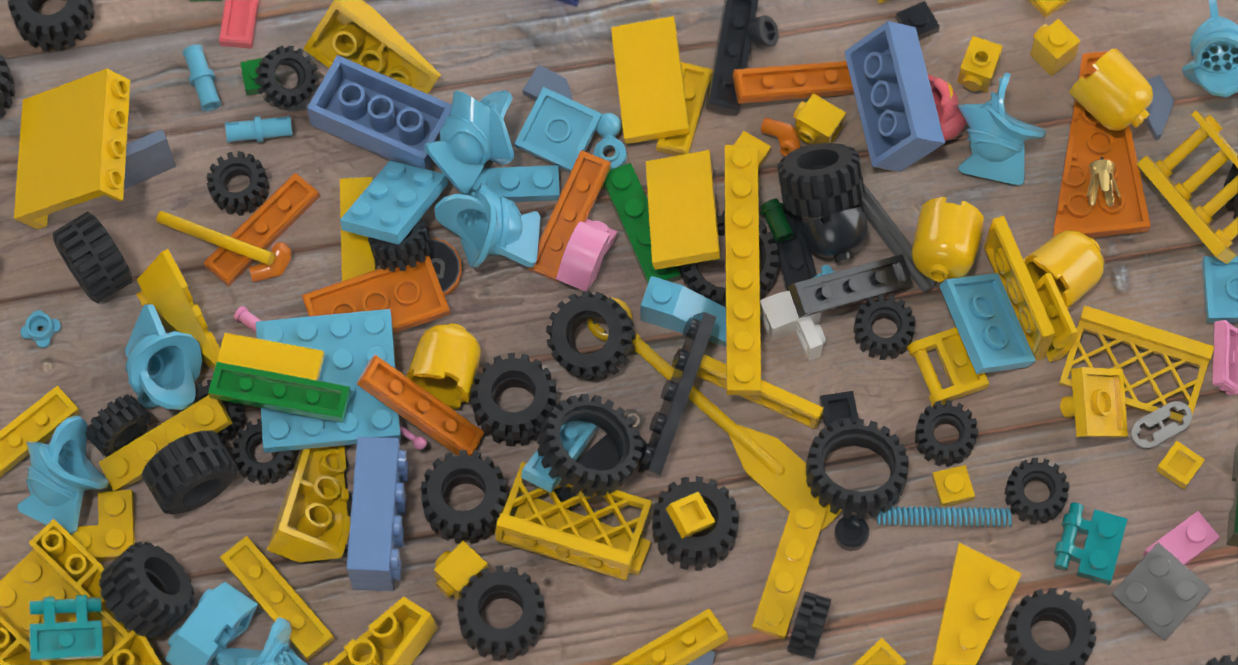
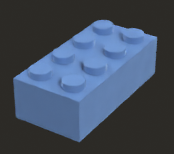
M887 21L844 51L872 167L901 172L945 144L916 27Z
M337 55L308 105L307 110L311 126L391 161L430 170L434 161L426 153L424 145L427 142L441 141L440 129L445 123V118L450 116L452 104Z
M357 437L347 572L353 590L394 591L395 580H401L402 560L399 559V549L397 547H403L404 527H402V516L399 515L406 514L407 496L404 494V483L402 482H408L409 462H407L406 450H401L399 438Z

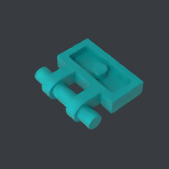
M1072 502L1068 513L1064 514L1062 520L1064 530L1061 541L1057 542L1054 554L1056 555L1054 567L1065 571L1068 569L1069 561L1079 563L1076 576L1110 585L1128 518L1094 509L1091 521L1082 518L1084 506L1080 503ZM1077 532L1087 535L1083 549L1077 548L1074 545Z
M76 595V599L55 600V596L44 597L42 601H30V615L44 614V623L30 624L31 661L103 658L102 621H88V612H102L101 598H87V595ZM76 613V622L56 623V614Z

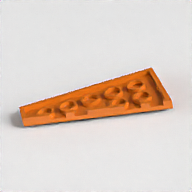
M1108 51L1083 53L1078 79L1082 76L1086 80L1097 70L1092 65ZM1075 99L1052 237L1066 230L1079 231L1090 238L1148 232L1151 224L1139 166L1137 165L1138 161L1131 127L1128 126L1119 131L1109 130ZM1100 157L1115 163L1114 178L1121 198L1118 197L1113 184L1114 205L1112 207L1107 205L1105 194L1100 184L1096 202L1093 206L1089 205V196L1086 197L1091 178L1089 164L1100 160Z

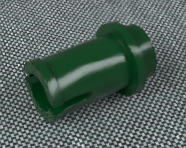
M771 199L760 206V216L766 219L776 243L785 242L794 236V231H792L783 211L785 209L783 203H780L778 199Z

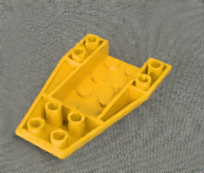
M55 519L28 542L32 551L0 580V665H162L146 637L137 635L135 631L125 628L121 622L114 618L113 613L108 610L105 600L101 597L100 591L102 589L99 586L100 575L105 569ZM76 595H87V598H101L102 612H88V621H102L103 658L31 661L30 624L44 623V614L30 615V601H42L44 597L55 596V600L76 599ZM76 613L56 614V623L76 622Z

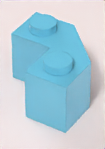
M226 582L213 590L208 589L202 595L197 608L184 625L178 628L170 637L168 645L171 648L165 661L171 665H219L216 662L217 654L220 650L226 649L231 641L247 630L258 604Z

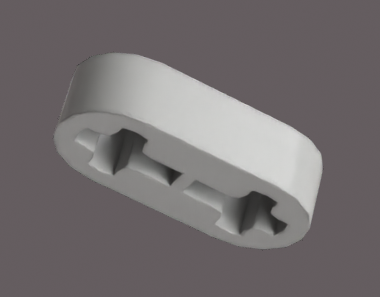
M1173 401L1144 416L1134 423L1131 428L1130 437L1132 442L1141 449H1150L1179 434L1192 421L1191 409L1183 402ZM1172 408L1176 412L1183 411L1185 414L1181 419L1183 424L1181 426H1178L1176 422L1165 426L1162 421L1171 415L1170 409ZM1144 424L1146 428H1151L1158 424L1160 430L1154 432L1152 442H1148L1147 439L1140 440L1137 435L1141 432L1140 425Z

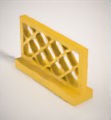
M1084 305L1076 328L1078 336L1074 345L1069 350L1059 385L1072 389V379L1068 378L1071 367L1084 361L1088 368H1094L1089 358L1106 351L1114 366L1111 369H1122L1138 361L1146 378L1130 385L1123 373L1124 392H1128L1130 398L1125 397L1127 407L1150 414L1159 409V407L1154 405L1161 403L1163 407L1167 404L1166 399L1181 392L1193 415L1215 346ZM1083 331L1097 335L1102 347L1086 354L1080 343ZM1105 338H1108V339H1111V340H1114V341H1112V342H1110V343L1107 344ZM1119 343L1127 344L1130 346L1135 357L1118 364L1110 348ZM1137 348L1146 351L1140 354ZM1078 349L1081 357L1074 360L1076 351ZM1155 353L1162 356L1167 367L1151 375L1142 358ZM1169 358L1177 360L1178 362L1172 364ZM1185 363L1199 367L1196 379L1183 385L1175 368ZM1170 371L1179 388L1162 396L1154 379ZM1149 382L1157 399L1146 404L1138 401L1132 389ZM1194 386L1191 396H1189L1186 389ZM1171 412L1167 419L1182 424L1181 419L1185 415Z
M521 462L503 513H500L496 524L495 541L627 581L652 501L616 490L611 494L607 492L604 496H600L606 499L609 504L608 507L593 512L587 499L596 496V492L591 497L584 496V493L580 491L575 497L560 502L554 492L555 489L561 487L558 483L551 493L542 488L528 493L523 485L524 479L521 478L522 469L527 463ZM548 493L555 505L539 512L532 499ZM527 502L533 515L524 519L511 516L513 507ZM581 503L587 516L572 522L565 509ZM628 505L642 509L640 517L629 522L625 521L619 510ZM559 512L566 525L560 528L553 529L547 527L543 519ZM614 513L620 526L605 532L598 519ZM592 522L599 534L593 538L586 539L580 537L576 528ZM634 527H636V528H635V531H634V534H633L632 531H631V529L634 528ZM625 532L631 542L628 551L613 547L609 538Z

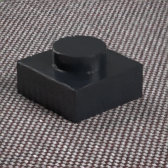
M925 0L896 13L895 19L899 24L916 27L919 40L939 32L940 25Z
M853 391L821 395L819 397L820 406L824 407L822 418L824 427L827 430L830 424L836 421L841 426L843 419L850 418L851 424L855 425L856 419L859 417Z

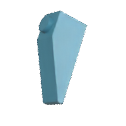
M653 276L650 277L640 305L641 321L683 333L690 317L693 318L695 314L706 312L716 316L708 341L726 347V307L683 285Z

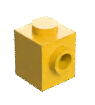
M1057 19L1050 26L1044 24L1035 32L1030 56L1052 77L1076 58L1081 40Z
M972 35L959 70L957 83L963 84L965 88L971 91L987 93L998 66L1003 46Z
M813 93L807 103L802 101L794 112L793 118L796 119L795 130L797 135L807 144L833 143L844 128L846 112Z
M462 541L452 552L447 550L436 560L434 574L437 582H435V586L447 598L453 595L457 600L461 599L460 591L463 586H470L469 579L474 574L477 578L482 577L481 570L488 568V563Z

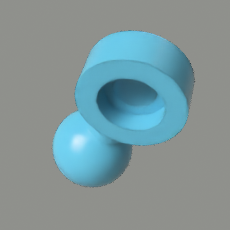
M604 113L596 128L597 133L603 137V140L595 146L594 155L610 161L612 164L610 170L625 165L628 155L624 144L616 139V136L621 131L620 119L613 113ZM608 149L615 150V154L612 157H605L604 153Z

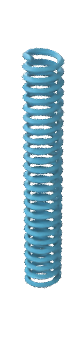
M892 506L885 513L880 510L877 516V524H881L882 515L883 525L885 526L887 514L889 525L892 524L893 514V521L896 526L899 515V525L901 526L904 514L905 525H908V518L910 516V525L912 526L915 513V525H919V517H921V525L924 526L926 512V525H930L931 516L932 525L935 526L937 513V525H941L942 515L943 526L945 527L947 514L949 526L952 525L953 514L954 526L956 527L958 514L960 526L963 525L964 514L965 526H968V517L970 515V526L972 527L974 525L975 513L976 526H979V516L981 515V526L983 527L986 513V526H990L991 515L992 526L995 527L997 513V526H1001L1002 515L1003 526L1006 527L1008 513V526H1012L1011 511L1008 507L1004 510L1003 507L1000 509L997 507L995 509L992 507L989 509L987 507L984 509L981 507L978 509L976 507L973 509L968 507L966 509L963 506L962 509L960 507L955 509L952 506L950 509L947 506L944 509L941 506L939 509L936 506L933 509L930 506L928 509L926 506L924 508L919 506L917 509L916 506L913 508L908 506L906 509L905 506L902 508L897 506L895 509Z

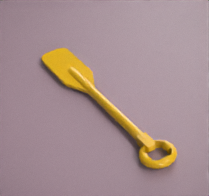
M611 297L627 312V315L633 321L632 312L628 305L618 298ZM593 318L586 320L588 329L593 336L602 341H607L609 334H605V329L598 323L593 324ZM636 333V339L632 340V344L635 346L634 350L667 380H671L674 368ZM692 385L688 399L729 435L740 463L750 478L789 513L794 498L822 507L819 504V497L814 498L810 493L811 487L807 486V475H805L806 463L778 438L736 424ZM830 504L823 507L827 509L821 531L826 529L840 515L841 509L837 514L830 512Z

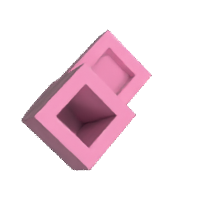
M589 219L585 223L580 221L567 244L556 279L587 291L597 279L603 257L614 244L618 231L608 228L605 223L600 221H591Z

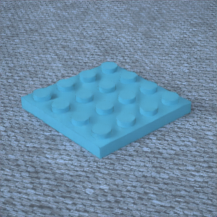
M390 309L256 322L257 339L324 351L325 357L319 381L350 386L351 389L343 423L261 408L263 449L265 453L357 444V437L399 438L401 440L399 414L356 384L369 360L374 355H377L396 369Z

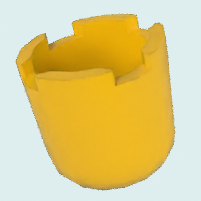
M1112 48L1092 65L1097 71L1086 80L1081 76L1071 87L1069 93L1107 129L1119 131L1131 124L1137 128L1150 116L1146 110L1152 103V87L1117 48Z
M946 197L930 199L922 205L916 225L911 256L918 271L934 281L944 282L946 279L964 277L969 273L974 263L984 230V216L976 207L966 201H961V205L946 203Z
M1066 230L1055 235L1023 259L1034 284L1044 274L1051 273L1067 309L1095 286L1104 272V259L1098 243L1083 233L1074 230Z
M450 323L448 325L430 327L424 332L418 342L406 377L451 409H458L462 402L468 403L470 400L471 388L474 385V377L477 374L481 359L480 345L476 338L459 324Z

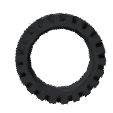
M723 211L721 216L717 215L718 235L725 234V211ZM763 222L759 223V252L762 260L759 272L760 300L766 296L767 291H770L773 286L779 261L777 243H774L773 234L771 231L767 232V226ZM697 263L680 265L684 284H687V288L726 307L725 288L717 287L705 280L699 272Z
M581 394L578 399L576 395L570 396L566 401L563 399L553 408L539 431L537 444L540 446L537 451L538 456H544L541 461L544 469L551 467L548 475L552 479H555L557 476L561 478L559 482L561 487L565 488L569 483L572 485L571 492L578 494L583 489L584 496L591 497L596 492L597 497L604 496L607 492L609 494L615 492L631 476L641 458L642 452L639 451L642 448V440H637L640 436L638 428L631 429L635 423L631 417L623 418L626 412L624 409L619 407L615 411L612 409L614 402L609 399L605 404H602L601 396L594 395L590 400L588 394ZM579 420L593 423L605 430L615 442L619 452L618 464L612 469L600 471L586 468L574 461L565 451L559 437L562 425L570 421Z
M849 418L843 419L841 426H839L837 421L831 423L828 430L824 427L819 432L818 437L815 436L808 452L805 475H807V486L811 487L810 493L814 498L819 497V504L822 507L830 504V512L837 514L841 509L844 510L843 517L850 518L852 512H856L857 519H865L866 512L873 518L879 515L880 510L885 513L890 510L891 504L895 506L900 496H902L906 485L909 459L908 455L906 456L904 444L899 445V437L896 434L889 437L890 429L883 426L879 431L877 430L878 423L870 421L869 426H864V419L857 418L855 425H852ZM859 446L868 448L881 455L890 469V478L883 486L875 490L863 492L848 490L834 483L826 474L823 465L824 459L830 452L840 447Z

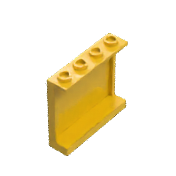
M106 68L23 99L14 206L15 220L35 229L47 227L48 214L106 195L116 201H123L131 80Z

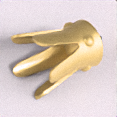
M1100 157V160L1089 164L1091 178L1086 197L1089 196V205L1093 206L1096 202L1100 184L1102 191H1104L1107 205L1112 207L1114 205L1113 184L1118 197L1121 198L1114 178L1115 163Z

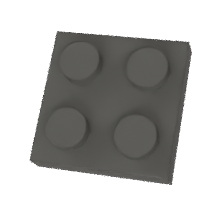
M1158 542L1112 594L1166 641L1212 589Z

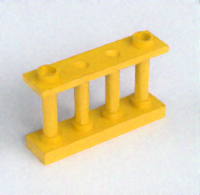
M1195 110L1191 115L1200 124V127L1163 161L1159 159L1155 162L1146 155L1137 165L1214 256L1228 264L1237 256L1230 246L1233 244L1232 239L1238 235V217L1223 230L1219 228L1215 231L1209 223L1213 220L1212 216L1238 193V175L1203 207L1199 205L1195 208L1189 200L1193 197L1191 193L1229 159L1238 168V154L1219 133L1223 127L1210 114L1204 117ZM1210 136L1221 149L1183 184L1181 182L1175 184L1170 178L1173 174L1172 170Z

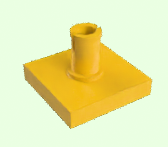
M1088 367L1071 369L1073 396L1063 397L1060 402V409L1062 415L1066 418L1075 416L1076 437H1127L1123 369Z

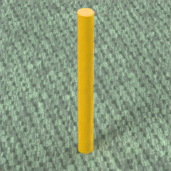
M160 211L156 217V222L261 263L271 265L275 259L273 252L170 213Z

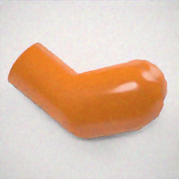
M767 117L763 119L761 133L778 138L781 147L779 151L783 156H787L788 153L801 147L800 139L793 125Z
M278 242L272 246L271 252L275 254V259L271 265L262 263L249 266L252 282L275 278L284 274L292 257V251L286 243Z

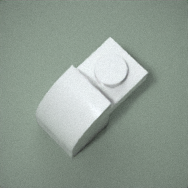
M790 291L780 292L760 300V319L770 341L796 332L808 361L821 357L823 343L826 342L822 328L818 324L820 323L821 313L799 318Z

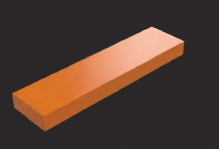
M847 61L735 69L732 74L738 104L810 98L813 93L819 97L854 94Z
M583 150L580 151L538 243L537 261L533 267H527L529 271L559 283L556 277L567 244L580 221L585 223L612 166L610 161Z
M295 172L230 237L267 250L320 197L319 192ZM219 247L203 263L205 268L229 287L255 260Z
M374 355L369 360L356 383L457 456H459V450H467V455L472 456L484 434V431L377 355Z

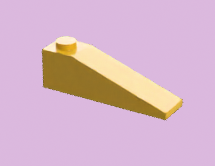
M334 0L303 50L328 68L331 67L336 56L339 55L426 94H429L441 76L374 8L363 0Z
M166 249L138 277L137 282L141 291L136 293V296L142 308L147 304L155 306L162 325L170 333L176 331L191 334L200 345L202 361L214 371L220 347L212 332L207 330V323L198 304H193V298L188 285L169 249Z
M345 445L301 449L279 510L267 551L296 562L337 559L343 556L350 533L351 522L347 511L349 494L345 486Z

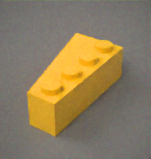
M959 542L953 560L931 665L978 664L1017 587L1022 573Z
M403 596L369 625L370 629L358 639H352L343 647L344 651L330 663L325 662L323 665H412L435 634L438 626L431 613Z

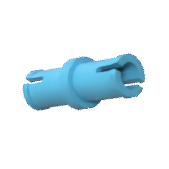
M191 45L185 48L183 56L186 59L191 74L189 81L191 86L196 89L201 109L203 111L217 109L221 106V100L218 97L213 82L215 79L214 72L208 67L203 47L201 45Z
M290 115L261 119V116H256L254 120L225 122L227 143L257 139V142H263V138L292 136Z

